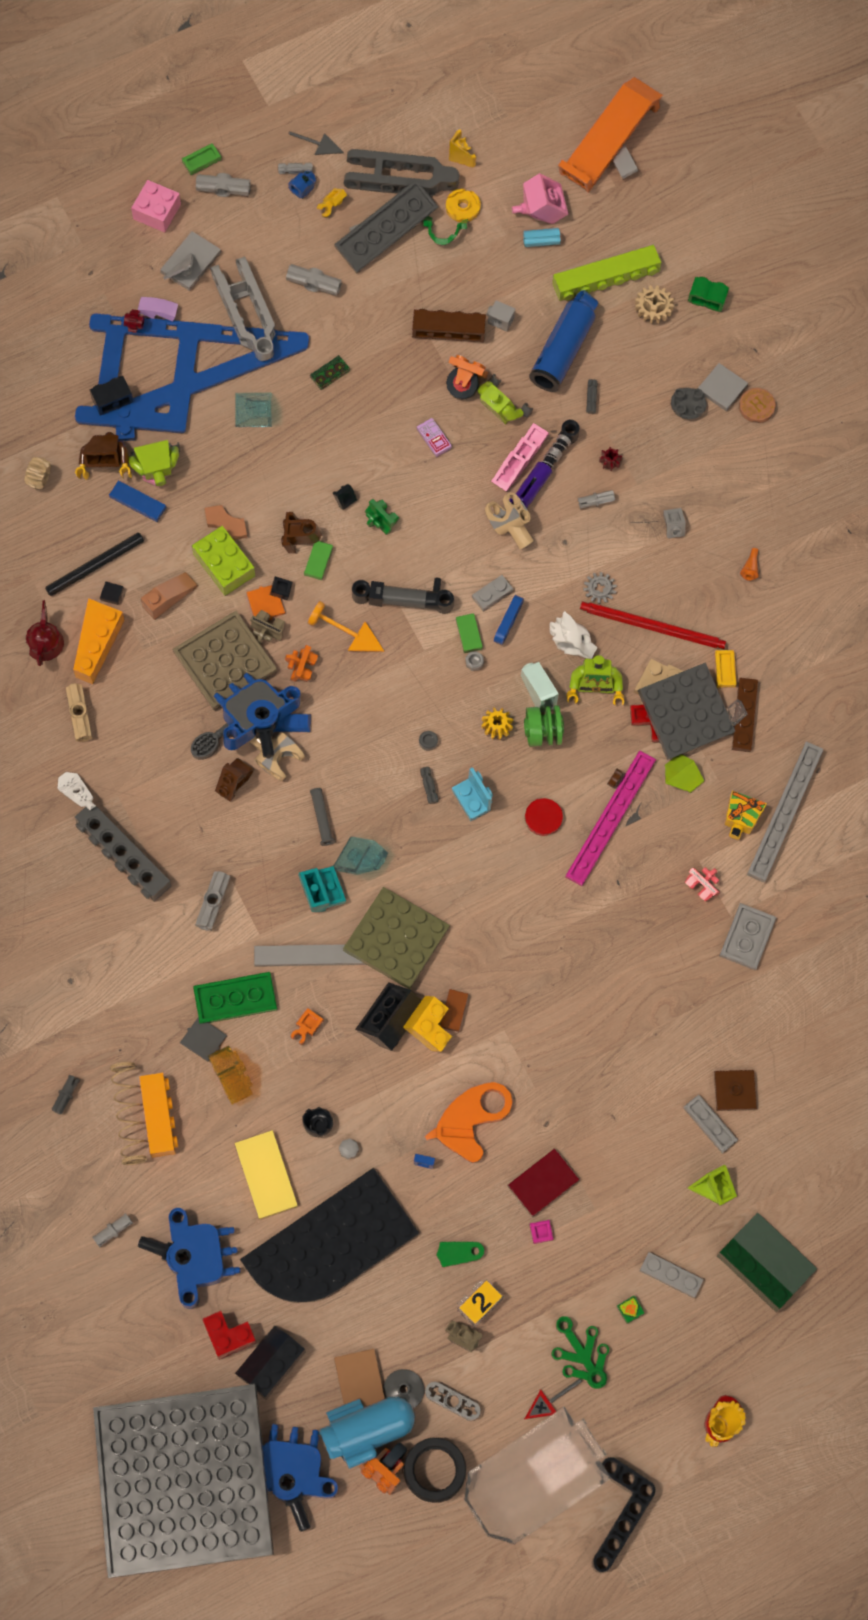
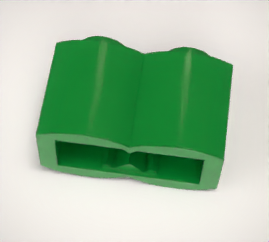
M695 277L688 302L697 306H705L713 311L722 312L729 287L722 282H711L706 277Z

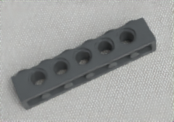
M97 806L91 810L85 807L75 816V826L82 833L86 832L90 836L88 837L90 842L94 846L99 845L103 849L101 851L108 860L112 858L115 861V867L121 873L124 871L128 875L127 879L134 886L138 885L142 889L140 892L146 899L151 898L155 902L172 887L170 880ZM93 824H100L98 829H91ZM106 837H113L110 843L104 842ZM120 850L127 851L123 856L117 855V852ZM133 863H138L139 867L137 869H131L130 865ZM147 876L153 878L149 883L143 882V879Z

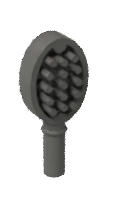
M226 723L219 730H216L215 733L205 732L196 737L191 745L192 756L198 760H204L212 756L218 749L219 739L223 737V732L229 725Z

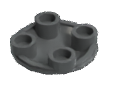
M678 388L671 398L672 410L681 418L696 419L706 410L707 403L701 389Z

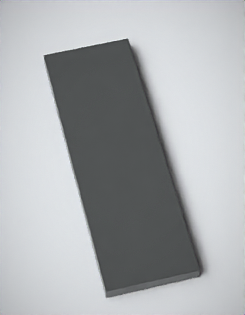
M414 180L336 242L334 247L352 269L358 273L437 210L438 206L420 183Z

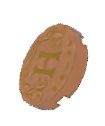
M761 388L747 390L741 396L739 402L740 413L750 422L763 423L773 416L776 407L772 394Z

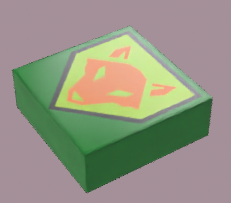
M635 1296L616 1306L626 1324L644 1314Z

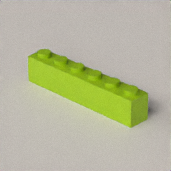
M650 245L553 274L552 284L559 301H568L573 299L582 290L588 293L596 290L601 291L609 286H618L630 280L635 281L646 275H655L660 272L661 260L655 246Z

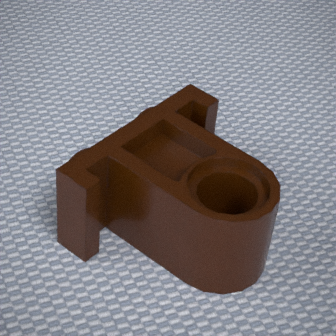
M286 512V517L283 520L284 536L281 537V544L288 553H296L293 545L314 544L321 539L322 532L313 520H299L294 512Z
M239 758L235 759L231 764H225L215 792L231 801L235 797L234 793L249 780L254 768Z

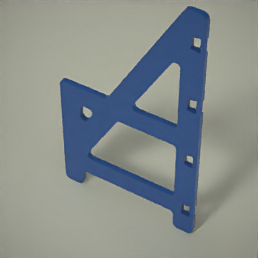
M92 314L89 323L90 329L94 332L106 333L98 384H104L119 376L124 337L126 335L178 339L179 348L173 383L133 398V403L123 406L130 413L126 418H121L118 413L119 409L123 407L100 416L94 405L78 406L75 412V421L78 424L108 427L128 424L134 429L184 433L186 431L191 395L308 349L309 336L304 332L274 330L275 336L272 340L274 355L271 359L259 361L253 351L195 373L198 343L204 341L241 345L234 327L145 318L143 329H138L134 333L128 332V328L124 326L125 316ZM111 320L121 321V325H112ZM166 325L177 326V330H167ZM245 327L246 331L253 334L256 340L264 337V329ZM222 330L233 331L232 335H222ZM277 335L288 336V340H277ZM165 405L170 406L168 413L155 412L157 408Z

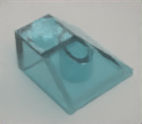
M235 393V427H272V393Z
M351 836L333 866L335 871L360 875L380 869L385 862L388 852L374 840Z

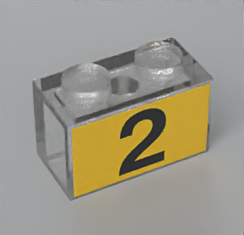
M487 1279L484 1282L480 1280L472 1288L474 1292L469 1297L465 1295L458 1302L459 1307L457 1311L474 1328L504 1298Z

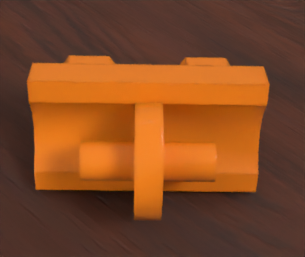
M305 645V648L301 649L300 653L293 650L292 655H286L285 661L289 663L287 668L293 669L290 680L295 682L300 679L307 682L310 679L312 671L304 668L305 663L313 666L318 658L317 654L310 651V646Z

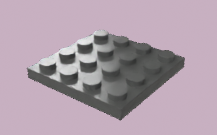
M706 663L637 690L667 760L735 732Z

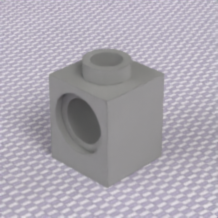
M495 301L494 305L488 308L486 314L488 316V324L507 332L515 318V308Z

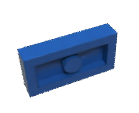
M125 407L119 409L118 412L121 418H126L130 414L129 410ZM128 424L116 426V435L119 436L120 441H135L134 428H131Z

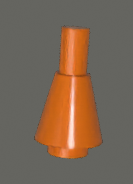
M757 548L751 549L750 557L740 571V575L748 581L758 578L757 556L759 550Z

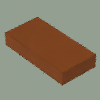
M449 989L445 1004L449 1009L443 1016L440 1027L459 1032L468 993Z

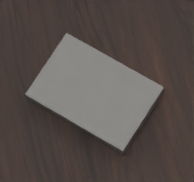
M193 231L160 269V272L166 275L192 253V274L185 277L181 272L169 278L189 291L221 253L220 248Z
M740 903L719 956L756 971L776 917Z

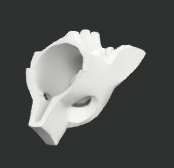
M565 611L561 618H556L557 622H550V634L554 636L552 640L555 642L557 649L564 651V654L592 659L597 647L591 643L590 634L583 625L576 623Z

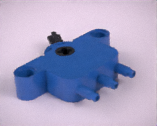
M174 1208L169 1213L170 1232L173 1243L168 1242L165 1245L142 1236L138 1242V1247L162 1256L161 1260L167 1262L171 1271L177 1275L179 1299L182 1306L186 1309H193L199 1303L198 1287L215 1285L224 1276L240 1273V1267H223L222 1256L237 1253V1247L221 1248L219 1236L229 1235L235 1231L234 1227L216 1229L211 1224L189 1226L186 1212L181 1208ZM177 1214L184 1216L183 1221L180 1223L173 1221L174 1216ZM186 1254L188 1261L184 1260L183 1263H181L179 1257H183ZM187 1294L195 1296L194 1301L190 1304L184 1302V1297Z

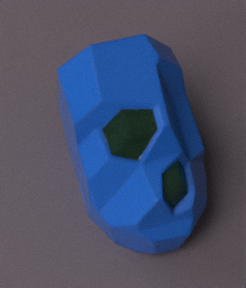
M311 171L299 173L288 183L289 190L298 198L306 197L314 189L316 182L315 174Z

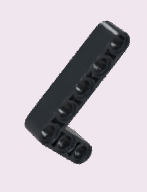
M608 1457L601 1463L600 1471L604 1477L632 1495L592 1559V1568L597 1573H605L611 1568L656 1492L655 1486L651 1481L613 1457ZM612 1462L616 1468L615 1472L608 1473L605 1470V1463ZM624 1474H630L633 1477L632 1484L627 1485L623 1482L622 1477ZM646 1485L650 1488L651 1493L649 1496L641 1494V1486ZM631 1503L639 1505V1514L634 1515L630 1512L629 1506ZM625 1521L628 1523V1532L623 1533L619 1530V1522ZM614 1539L617 1541V1550L611 1551L607 1547L608 1540ZM603 1557L606 1559L607 1567L605 1569L597 1567V1558Z

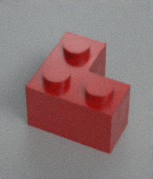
M221 1311L202 1319L219 1360L257 1344L248 1321L228 1329Z

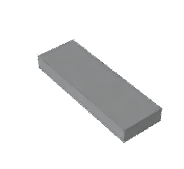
M697 1095L683 1107L721 1153H724L738 1141L700 1095Z

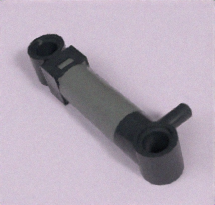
M438 577L434 578L433 591L386 586L384 582L371 581L370 587L369 583L364 580H357L352 585V599L357 604H365L369 601L371 606L382 607V604L437 610L442 614L451 612L454 606L452 592L440 590L442 580ZM364 590L365 593L358 594L357 591ZM447 600L449 602L447 604H442L440 601Z

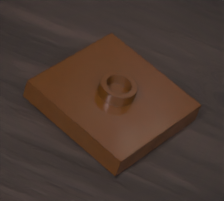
M754 1070L714 1071L716 1111L757 1109Z

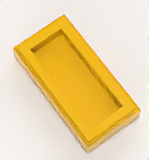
M715 650L717 688L736 687L734 650Z

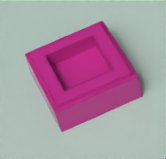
M550 1220L529 1224L533 1244L554 1240Z

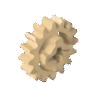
M651 285L649 290L643 288L642 293L638 292L635 299V311H638V317L644 316L643 321L650 319L651 324L653 320H656L657 324L660 322V319L666 321L667 316H671L674 308V299L670 298L671 293H665L666 288L659 290L658 285L655 289Z

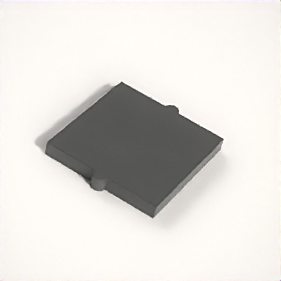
M197 1018L191 1028L187 1029L188 1032L180 1041V1044L209 1062L214 1053L219 1051V1046L227 1035L209 1023L199 1024V1018Z

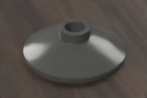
M396 1370L384 1382V1398L397 1396L406 1399L412 1408H415L421 1402L424 1395L423 1382L411 1370ZM401 1386L407 1387L406 1393L400 1392Z

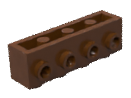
M414 310L412 338L484 342L486 314L478 312L463 313L461 311L445 312L444 310Z

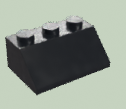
M388 982L355 1030L380 1047L392 1051L407 1031L403 1028L422 1000L412 990Z
M274 1325L235 1374L247 1385L256 1384L257 1393L267 1400L306 1353V1350L292 1337Z

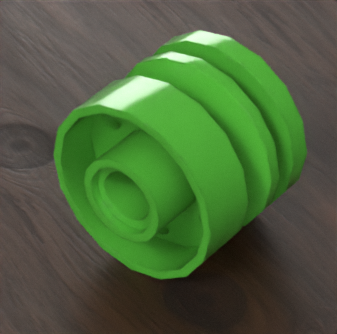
M553 705V714H551L550 706H546L545 715H541L539 707H526L524 731L529 747L542 746L543 737L547 738L548 745H552L553 737H555L556 745H562L564 723L559 705Z

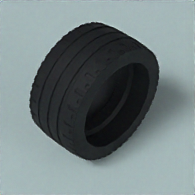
M424 1439L412 1447L405 1459L404 1478L410 1491L423 1501L431 1503L446 1501L455 1496L464 1483L466 1477L464 1456L455 1444L446 1439ZM432 1449L442 1450L453 1459L455 1465V1477L452 1483L439 1491H430L422 1487L414 1473L418 1457Z

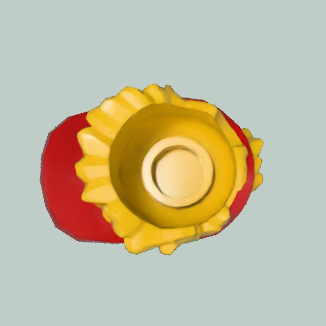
M727 1395L719 1397L714 1407L706 1415L704 1421L706 1442H709L711 1447H717L719 1442L731 1440L735 1434L740 1433L743 1429L742 1426L746 1424V1413L743 1412L744 1409L733 1397Z

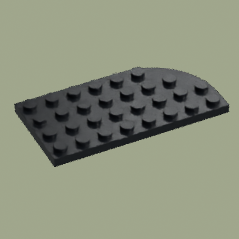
M372 1168L242 1257L240 1261L253 1280L268 1294L292 1303L315 1302L339 1291L418 1236L419 1232L376 1170Z

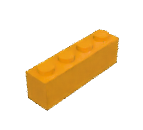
M163 1073L139 1076L150 1155L152 1158L176 1154L175 1148H178L177 1136H173L172 1129L176 1128L174 1116L170 1117L169 1109H173L171 1097H167V1090H170L169 1079L165 1078Z

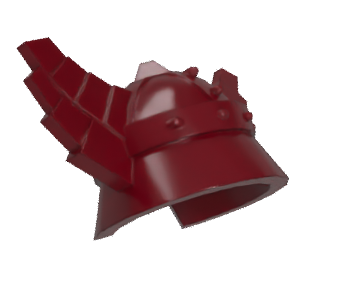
M45 600L42 602L40 622L32 625L26 634V644L30 648L29 656L36 660L38 666L43 665V661H50L56 658L64 647L63 635L56 626L48 622Z

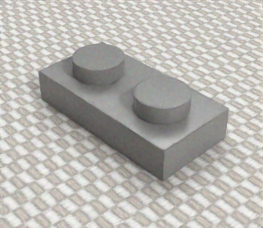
M501 575L474 593L472 598L480 609L485 611L513 592V588Z

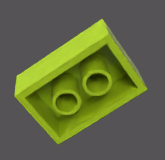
M223 526L192 545L193 555L224 596L255 577L254 566Z

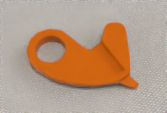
M496 1082L485 1083L468 1089L458 1096L444 1111L437 1127L425 1136L426 1140L437 1138L446 1148L471 1163L480 1161L483 1156V1150L474 1139L473 1126L502 1121L509 1115L513 1103L511 1093L504 1085ZM494 1091L502 1095L505 1103L504 1108L498 1113L486 1112L480 1102L481 1097L485 1093Z

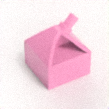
M539 173L523 183V203L519 206H512V213L525 214L549 224H554L568 215L561 184Z

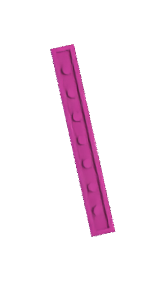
M639 750L565 878L583 886L654 765L655 758Z

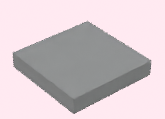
M718 363L698 389L703 391V396L727 411L748 386V382Z

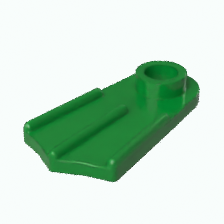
M440 1242L436 1256L444 1268L480 1260L484 1255V1247L479 1242ZM473 1248L479 1249L477 1255L471 1253Z

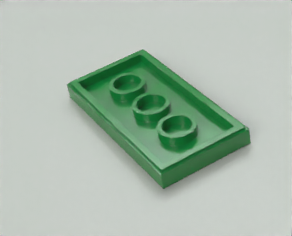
M270 972L193 986L199 1024L277 1011Z

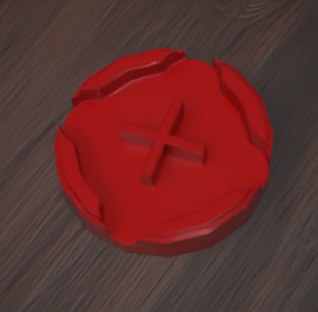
M547 798L536 799L526 808L525 821L528 829L534 834L548 836L557 832L561 827L563 820L562 809L553 800Z

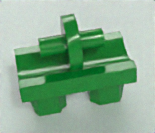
M372 499L365 510L366 516L369 519L367 525L369 527L375 525L387 535L391 532L399 517L395 512L390 514L385 512L387 504L383 500L376 502Z

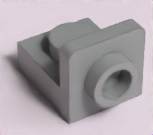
M682 509L663 510L667 538L685 536V519Z

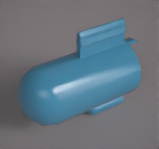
M397 1396L388 1397L367 1407H363L360 1399H357L326 1412L330 1422L328 1426L320 1429L319 1436L321 1435L330 1459L341 1456L343 1461H346L348 1468L351 1469L374 1459L377 1454L376 1448L410 1433L415 1424V1413L406 1399Z

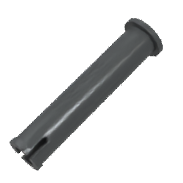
M314 788L310 790L322 840L320 844L321 846L332 845L335 843V839L332 837L322 789Z

